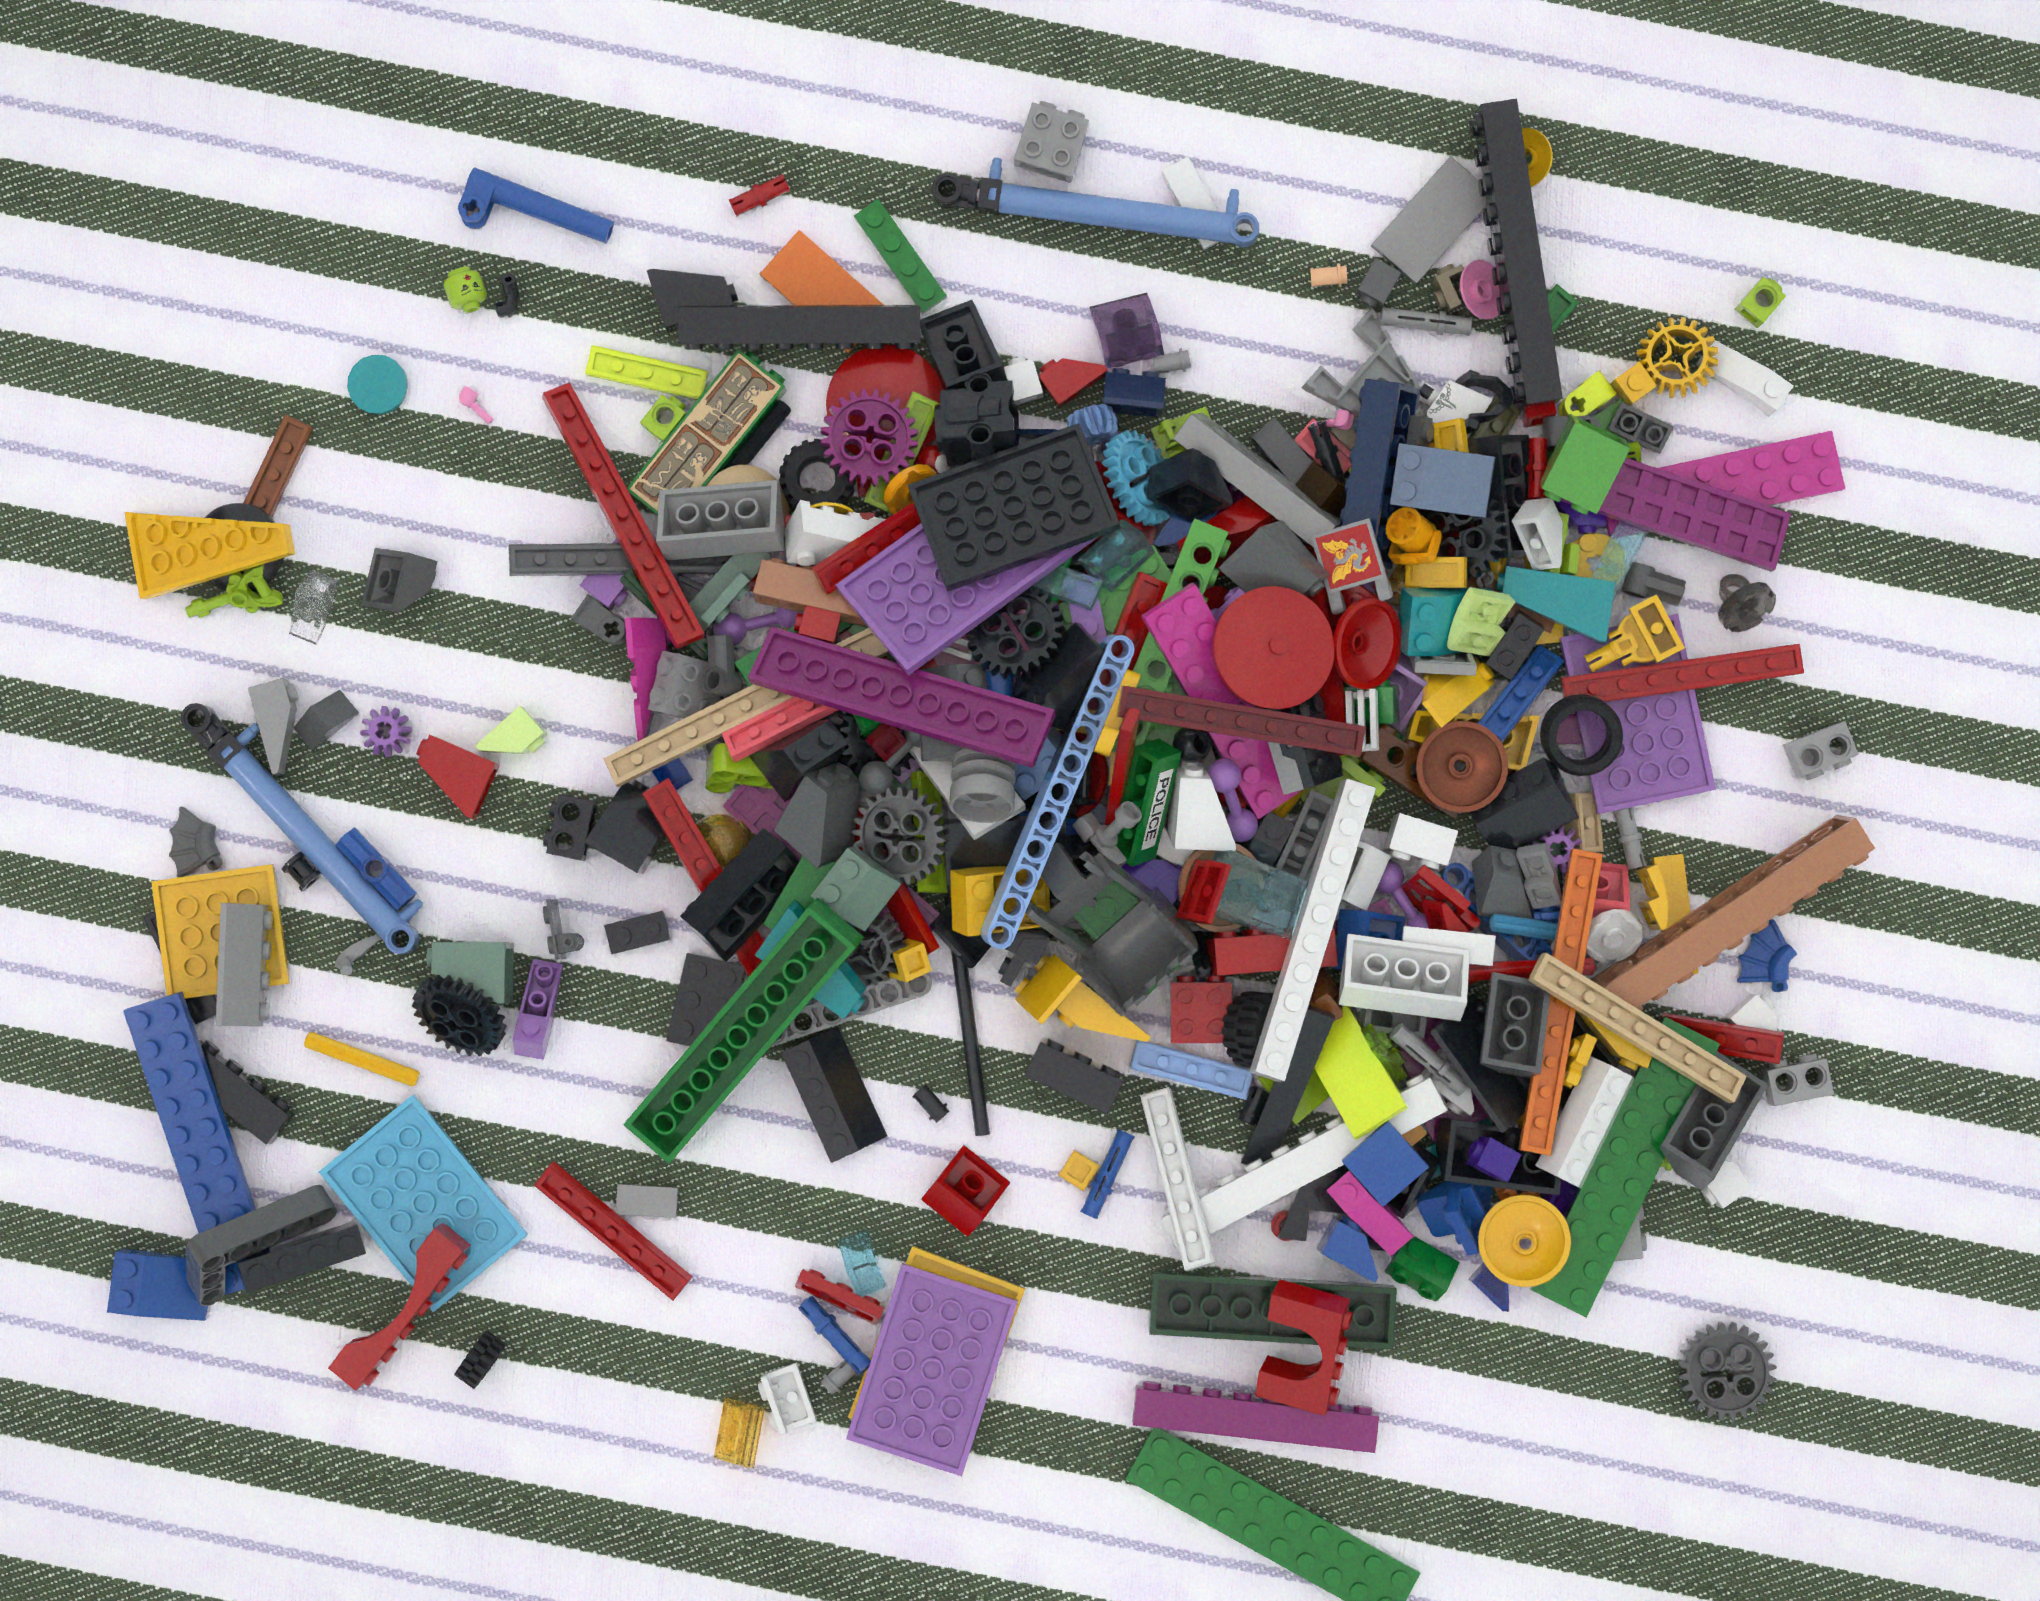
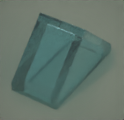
M867 1230L838 1240L846 1272L857 1295L864 1296L887 1287Z

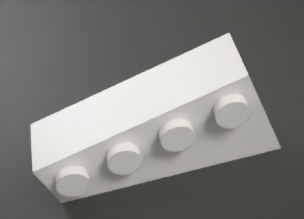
M800 500L784 530L787 563H798L801 566L816 565L886 519L873 517L869 520H864L860 513L848 512L846 515L834 513V507L822 505L820 509L810 507V502Z

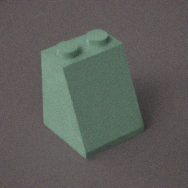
M432 942V948L427 949L426 961L427 966H431V973L440 975L444 979L447 975H450L454 982L461 978L466 986L471 982L475 991L483 989L482 996L485 998L492 997V1001L498 1004L513 1003L514 943Z

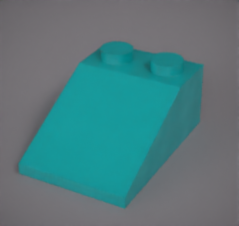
M1402 588L1399 621L1402 630L1401 651L1406 656H1441L1459 653V651L1450 650L1447 647V641L1455 613L1469 588ZM1477 588L1490 591L1489 588Z

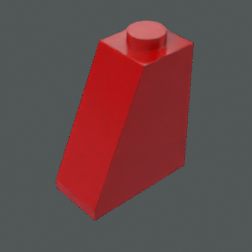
M429 734L428 739H423L417 749L416 754L420 756L417 762L465 816L477 819L500 764Z

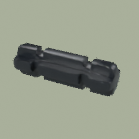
M1192 931L1198 942V951L1192 957L1193 964L1196 967V975L1199 978L1204 976L1209 978L1212 975L1213 966L1210 961L1204 934L1201 931Z

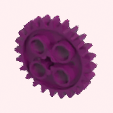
M864 388L862 389L861 397L857 398L855 393L851 391L849 402L842 397L839 398L838 402L841 408L831 405L830 412L834 417H824L823 421L830 427H821L820 431L822 435L828 436L820 441V446L829 447L823 453V457H833L829 465L830 469L839 466L838 477H842L846 473L850 474V484L857 477L860 478L861 487H864L867 479H870L873 487H876L879 478L887 485L889 483V474L895 477L899 473L898 467L903 470L909 467L905 459L914 460L915 454L909 449L917 448L918 442L910 438L916 437L918 430L910 429L909 427L915 423V418L906 419L905 416L908 414L909 408L906 407L900 410L898 408L900 404L899 398L893 403L889 402V392L883 398H879L878 389L874 390L872 396H868ZM853 415L861 416L864 424L860 427L852 426L848 418ZM882 420H889L893 423L894 429L888 432L883 431L878 423ZM848 432L849 434L855 436L845 437L842 433ZM867 433H872V443L866 442L865 436ZM894 439L896 443L891 444L885 440ZM854 444L859 447L860 453L857 456H849L845 453L844 447ZM878 449H885L889 452L890 458L886 461H880L875 457L874 452Z

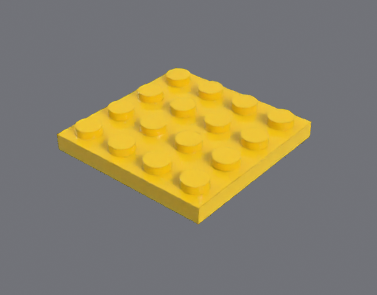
M274 864L151 881L167 996L183 991L185 999L217 994L221 903L268 905V911L273 913L272 929H267V941L271 942L272 951L270 960H266V972H270V986L290 984Z

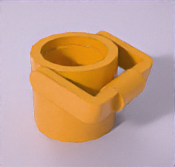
M1410 507L1400 508L1392 513L1386 524L1387 537L1392 541L1388 556L1394 564L1419 565L1421 563H1431L1436 559L1442 533L1418 511ZM1400 548L1406 553L1399 554Z

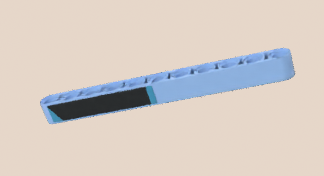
M1113 634L1108 635L1102 640L1100 646L1103 652L1062 734L981 928L982 939L996 949L1007 948L1016 936L1125 672L1130 664L1134 653V644L1126 636ZM1118 640L1121 642L1123 650L1118 657H1115L1111 652V647ZM1104 669H1107L1111 674V679L1108 684L1103 686L1099 676ZM1095 697L1099 702V708L1094 714H1091L1088 711L1087 704L1090 699ZM1080 726H1084L1087 730V737L1082 742H1078L1075 737L1076 730ZM1072 754L1075 758V766L1071 770L1066 771L1063 766L1064 759ZM1061 783L1063 794L1060 798L1054 799L1051 790L1055 784ZM1044 812H1049L1052 818L1051 823L1047 827L1042 828L1039 823L1040 816ZM1037 840L1040 846L1039 851L1034 856H1029L1027 847L1030 842ZM1021 869H1026L1028 874L1027 880L1023 884L1018 885L1015 880L1016 873ZM1013 897L1016 902L1013 911L1005 913L1003 909L1004 902L1008 898ZM997 926H1002L1004 930L1003 937L999 941H993L991 937L993 929Z

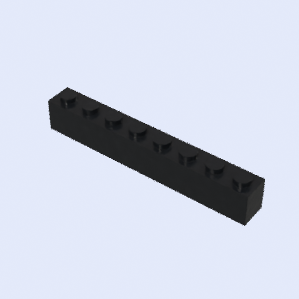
M919 305L678 306V344H685V349L687 350L703 349V344H715V349L720 350L733 349V344H745V349H763V344H775V349H794V344H806V349H824V343H836V349H853L854 343H866L867 349L884 348V343H896V348L911 349L914 348V343H920Z

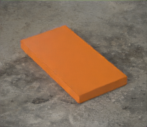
M800 230L759 273L764 280L793 305H884ZM843 349V350H844L846 353L850 354L853 349Z

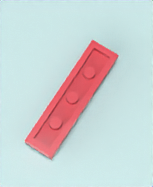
M792 697L721 734L732 759L736 763L838 711V709L798 697Z

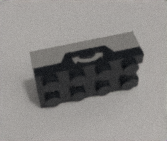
M1319 692L1295 707L1284 710H1272L1327 720L1324 712V701ZM1268 742L1284 795L1315 787L1343 776L1342 761L1337 753Z

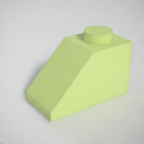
M519 705L477 743L475 747L481 752L526 754L530 751L533 754L545 744L543 738L547 735V732L524 707Z

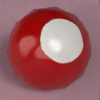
M937 445L923 447L914 461V465L930 466L937 474L951 469L947 465L945 453H939Z

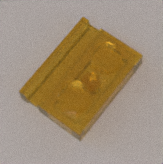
M724 1397L714 1458L736 1465L739 1464L745 1468H754L765 1407L756 1406L753 1403L733 1397Z

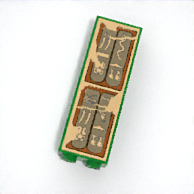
M738 349L629 484L627 490L630 495L658 516L660 490L706 486L717 473L722 471L775 403L787 392L785 385H783L785 379L773 369L767 372L759 366L762 361L749 350L744 354Z

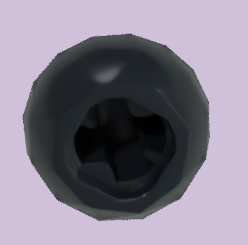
M1180 728L1174 735L1172 745L1182 751L1180 760L1195 763L1205 759L1210 751L1211 740L1209 734L1205 731Z

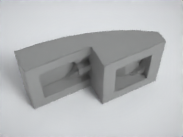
M1547 843L1518 847L1516 857L1525 876L1524 888L1532 908L1538 909L1561 905L1562 894Z

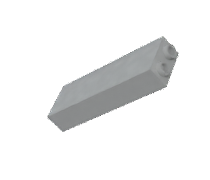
M1204 413L1191 414L1173 438L1187 450L1194 448L1214 460L1223 478L1279 521L1283 520L1294 533L1311 546H1313L1311 535L1342 526L1340 518L1319 508L1292 481Z

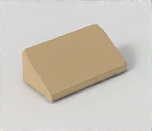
M1592 792L1569 794L1579 818L1564 825V834L1569 829H1574L1575 833L1570 840H1582V843L1574 846V849L1604 852L1601 815L1596 814Z

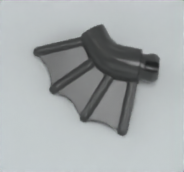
M183 806L179 807V817L176 824L169 830L173 838L169 857L175 862L177 878L186 876L203 864H206L207 868L211 871L219 869L223 865V860L219 857L221 853L214 841L217 826L200 820Z

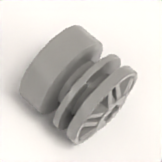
M967 748L956 752L952 758L953 770L951 772V779L953 783L950 787L949 801L951 812L959 818L978 823L997 822L1011 816L1015 804L1013 785L1016 782V763Z

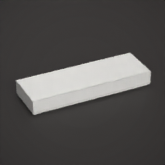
M1188 156L1162 170V174L1180 207L1217 211ZM1198 239L1203 250L1219 243L1217 241Z
M1403 926L1402 941L1470 950L1469 964L1493 966L1496 939L1494 935Z

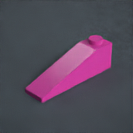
M630 617L625 618L628 658H630L631 663H634L635 668L631 669L630 679L633 692L637 694V699H634V714L637 740L640 741L649 736L655 712L648 710L650 692L653 689L657 674V664L661 658L662 651H670L669 643H672L660 619Z

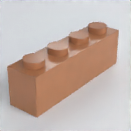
M771 558L770 561L761 560L753 590L756 603L804 613L805 605L840 613L841 622L868 628L837 589L828 595L822 590L812 570V566H790L786 561L778 558Z

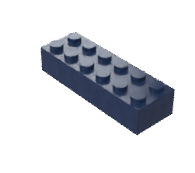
M1365 379L1364 386L1361 387L1359 392L1361 408L1354 424L1356 440L1355 446L1350 451L1349 460L1352 465L1350 477L1345 482L1347 497L1345 507L1341 510L1340 523L1344 526L1370 518L1384 568L1392 569L1393 562L1388 556L1392 541L1387 537L1386 524L1392 513L1402 508V506L1390 504L1399 443L1406 444L1410 415H1417L1421 389L1398 382Z

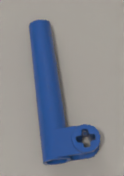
M476 167L469 174L464 193L458 205L462 221L470 229H480L485 226L494 203L605 244L609 241L614 228V221ZM475 208L478 209L479 213H473L472 216H469L468 211L473 212Z

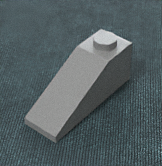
M280 678L248 688L271 773L276 776L285 774L297 712L295 701L299 700L294 683L290 684L289 680Z

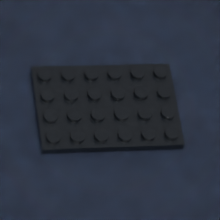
M1079 423L907 485L947 592L1121 529L1120 522Z

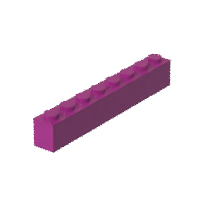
M1143 1381V1386L1136 1385L1132 1424L1134 1426L1375 1453L1379 1416L1376 1412H1372V1407L1354 1405V1410L1342 1409V1404L1336 1403L1335 1406L1330 1405L1326 1416L1268 1399L1251 1398L1252 1394L1247 1392L1234 1391L1233 1396L1221 1395L1222 1390L1214 1388H1203L1202 1393L1191 1391V1386L1174 1384L1173 1389L1161 1388V1383L1153 1381Z

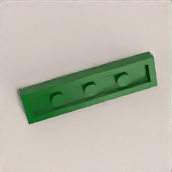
M879 199L854 215L857 223L915 305L920 306L922 315L947 298L945 292Z

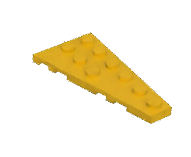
M124 512L140 599H151L295 554L291 528L288 524Z

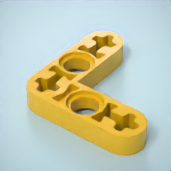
M1129 669L1125 672L1093 752L1109 757L1123 718L1117 717L1121 686L1136 688L1141 674Z

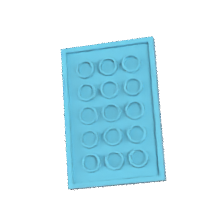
M415 1094L406 1099L319 1171L321 1176L412 1287L417 1268L416 1251L435 1227L444 1222L471 1244L465 1253L469 1256L466 1262L458 1271L453 1269L447 1276L451 1279L447 1287L440 1294L435 1292L431 1297L430 1301L433 1302V1305L430 1309L432 1312L439 1309L528 1235L523 1226Z

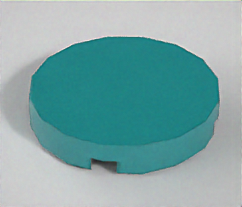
M370 355L362 358L352 367L348 375L347 389L351 400L358 408L370 414L384 415L393 412L403 403L408 389V379L404 369L395 360L385 355Z

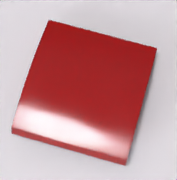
M1196 859L1176 917L1199 924H1212L1232 866L1208 859L1207 861Z

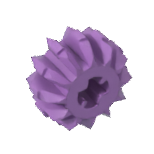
M381 706V716L376 710L372 709L370 715L373 720L365 718L362 720L363 724L369 726V730H361L360 735L370 736L364 742V746L369 748L374 745L373 754L379 755L383 750L386 757H391L392 747L397 753H402L403 748L399 743L410 744L411 742L409 738L404 737V733L413 732L412 727H403L408 722L409 717L406 715L399 717L400 709L393 708L389 713L387 706ZM384 725L392 726V729L389 731L391 735L389 738L381 737V734L384 732L382 728Z
M1564 826L1556 829V833L1552 831L1547 836L1539 838L1542 841L1541 843L1534 842L1531 845L1547 843L1549 850L1553 851V849H1550L1551 844L1561 843L1563 848H1560V850H1563V854L1554 855L1552 859L1556 872L1559 866L1561 873L1566 874V862L1568 863L1570 850L1574 846L1580 845L1582 840L1575 839L1571 841L1570 838L1574 835L1575 830L1569 829L1563 835Z

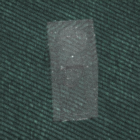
M314 570L309 571L295 593L290 635L315 645L318 644L335 604L339 580Z

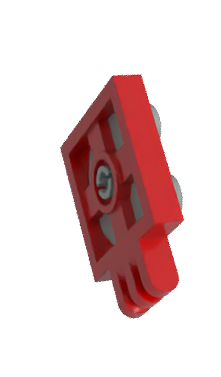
M1423 865L1402 884L1401 888L1413 906L1421 913H1425L1422 901L1426 899L1444 902L1451 908L1470 933L1480 925L1479 918L1467 909L1471 902L1465 898L1459 889L1451 887L1441 879L1440 874L1434 869Z

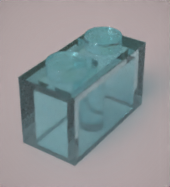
M1123 519L1119 521L1120 530L1104 535L1078 559L1090 578L1095 579L1096 583L1109 592H1113L1155 553L1144 533Z

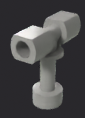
M1130 801L1123 802L1115 810L1116 819L1109 826L1101 825L1092 812L1080 817L1073 824V828L1084 843L1091 841L1098 852L1102 853L1119 867H1122L1127 862V859L1116 846L1118 842L1117 834L1124 827L1128 829L1133 828L1142 818V813L1138 806Z

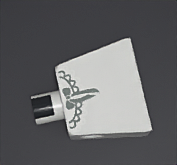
M1451 380L1445 383L1441 391L1425 382L1421 387L1419 400L1430 406L1423 417L1433 418L1432 424L1456 418L1466 420L1471 413H1484L1492 402L1491 398Z

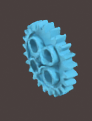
M1127 430L1110 438L1111 441L1105 444L1107 449L1103 451L1107 459L1102 461V464L1108 468V471L1103 474L1110 478L1111 482L1107 484V487L1114 489L1115 492L1112 497L1113 499L1119 498V508L1126 507L1127 516L1131 517L1134 515L1135 522L1139 523L1142 521L1144 526L1149 524L1154 526L1169 519V515L1173 513L1147 499L1149 475L1134 483L1132 487L1129 485L1131 481L1145 474L1151 466L1167 459L1160 457L1161 449L1155 450L1153 448V440L1151 439L1146 442L1145 434L1138 436L1136 430L1132 432Z

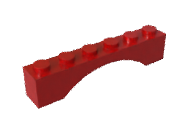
M444 1222L435 1227L416 1251L417 1268L414 1285L409 1299L400 1314L386 1328L371 1335L355 1338L347 1343L328 1369L355 1391L363 1385L369 1387L380 1374L377 1370L382 1362L387 1364L398 1349L394 1346L401 1338L404 1341L414 1330L415 1325L412 1322L418 1315L423 1317L433 1305V1302L430 1301L431 1297L435 1292L440 1294L450 1283L451 1279L447 1276L453 1269L458 1271L466 1262L469 1256L465 1253L471 1244Z

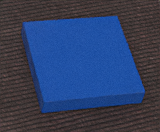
M1390 1121L1382 1124L1342 1159L1345 1166L1382 1207L1429 1168L1427 1162Z

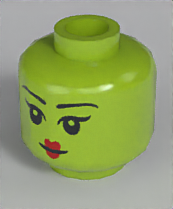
M461 267L449 272L443 287L451 308L463 310L464 314L479 310L481 308L480 303L487 297L480 273L471 270L470 267Z

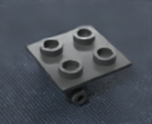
M546 899L547 906H543V917L545 924H550L552 936H547L549 953L555 955V960L566 959V953L579 951L583 948L584 938L578 933H562L558 900Z

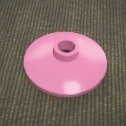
M1476 260L1470 262L1462 271L1460 278L1461 295L1465 305L1472 314L1481 319H1492L1499 315L1496 299L1500 297L1499 285L1495 286L1492 278V268L1494 266L1487 261Z

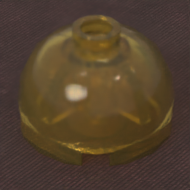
M711 814L695 823L722 870L748 845L747 836H749L747 827L742 821H736L731 816Z

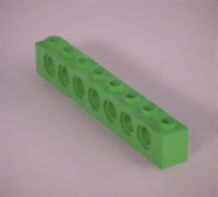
M1194 518L1161 602L1183 589L1182 581L1189 576L1198 579L1200 583L1199 591L1202 596L1207 585L1214 586L1220 571L1214 568L1218 557L1225 558L1231 541L1226 539L1227 531ZM1205 548L1211 553V560L1207 564H1199L1195 561L1193 554L1197 549ZM1203 596L1207 604L1208 598ZM1149 631L1133 669L1134 672L1141 674L1136 688L1171 693L1174 683L1169 682L1172 670ZM1155 661L1161 662L1166 669L1164 676L1158 679L1152 678L1147 670L1148 666ZM1141 721L1143 729L1140 734L1136 735L1135 746L1150 742L1151 740L1146 739L1150 727L1156 729L1158 724ZM1119 733L1111 750L1115 753L1117 749Z

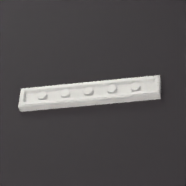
M1167 1087L1140 1095L1184 1270L1190 1271L1215 1264L1171 1088Z

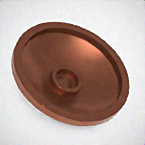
M1454 721L1447 723L1442 728H1436L1423 741L1416 758V775L1424 794L1437 806L1453 812H1471L1488 805L1501 792L1508 774V759L1501 741L1488 728L1470 721ZM1457 760H1463L1465 763L1462 771H1456L1454 768Z

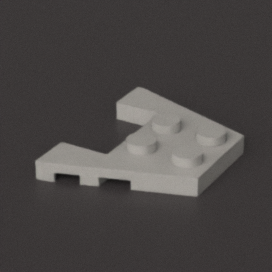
M1371 308L1352 330L1374 352L1353 377L1343 386L1325 368L1320 366L1301 388L1358 417L1361 408L1359 392L1361 387L1364 386L1365 379L1398 382L1418 389L1421 387L1402 355L1398 356L1390 343L1392 340L1387 330L1383 331L1376 320L1378 316Z

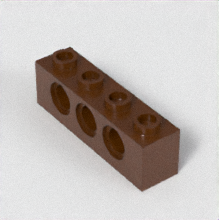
M1370 724L1366 728V744H1371ZM1381 724L1379 727V750L1365 751L1361 753V757L1355 758L1440 814L1456 819L1459 812L1448 811L1433 803L1422 791L1416 772L1413 775L1410 773L1412 765L1416 762L1420 746L1406 738L1404 741H1401L1395 737L1398 733L1396 730L1386 724ZM1393 747L1394 755L1388 760L1387 753Z

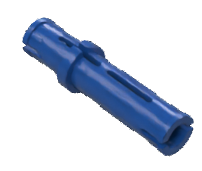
M1117 1129V1133L1095 1181L1091 1180L1090 1182L1091 1190L1080 1212L1098 1219L1107 1196L1112 1195L1113 1190L1111 1187L1135 1136ZM1120 1147V1150H1119V1152H1118V1154H1117V1156H1116V1159H1115V1161H1114V1163H1113V1165H1112L1110 1171H1108L1109 1168H1110V1166H1111V1164H1112V1161H1113V1159H1114V1157H1115V1155H1116V1153H1117V1150H1118V1148ZM1101 1186H1102V1189H1101V1191H1100V1194H1099L1097 1200L1095 1201L1096 1196H1097V1194H1098V1192H1099V1190H1100V1188H1101Z
M813 1296L807 1298L798 1307V1310L815 1327L814 1331L818 1335L822 1334L858 1376L862 1375L869 1368L871 1360L836 1323V1317L833 1314L829 1315Z

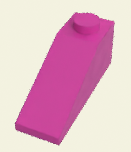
M1350 1170L1326 1190L1344 1212L1390 1256L1414 1237L1387 1204L1382 1207Z

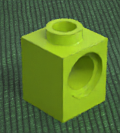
M1762 277L1734 310L1758 328L1767 320L1786 295L1782 292L1783 289L1780 284L1770 278L1767 280L1765 277ZM1756 294H1763L1767 297L1768 307H1762L1756 302Z
M661 395L640 421V424L656 438L664 442L686 415V412L683 411L686 406L674 396L668 399ZM663 411H672L674 418L669 424L659 423L658 418Z

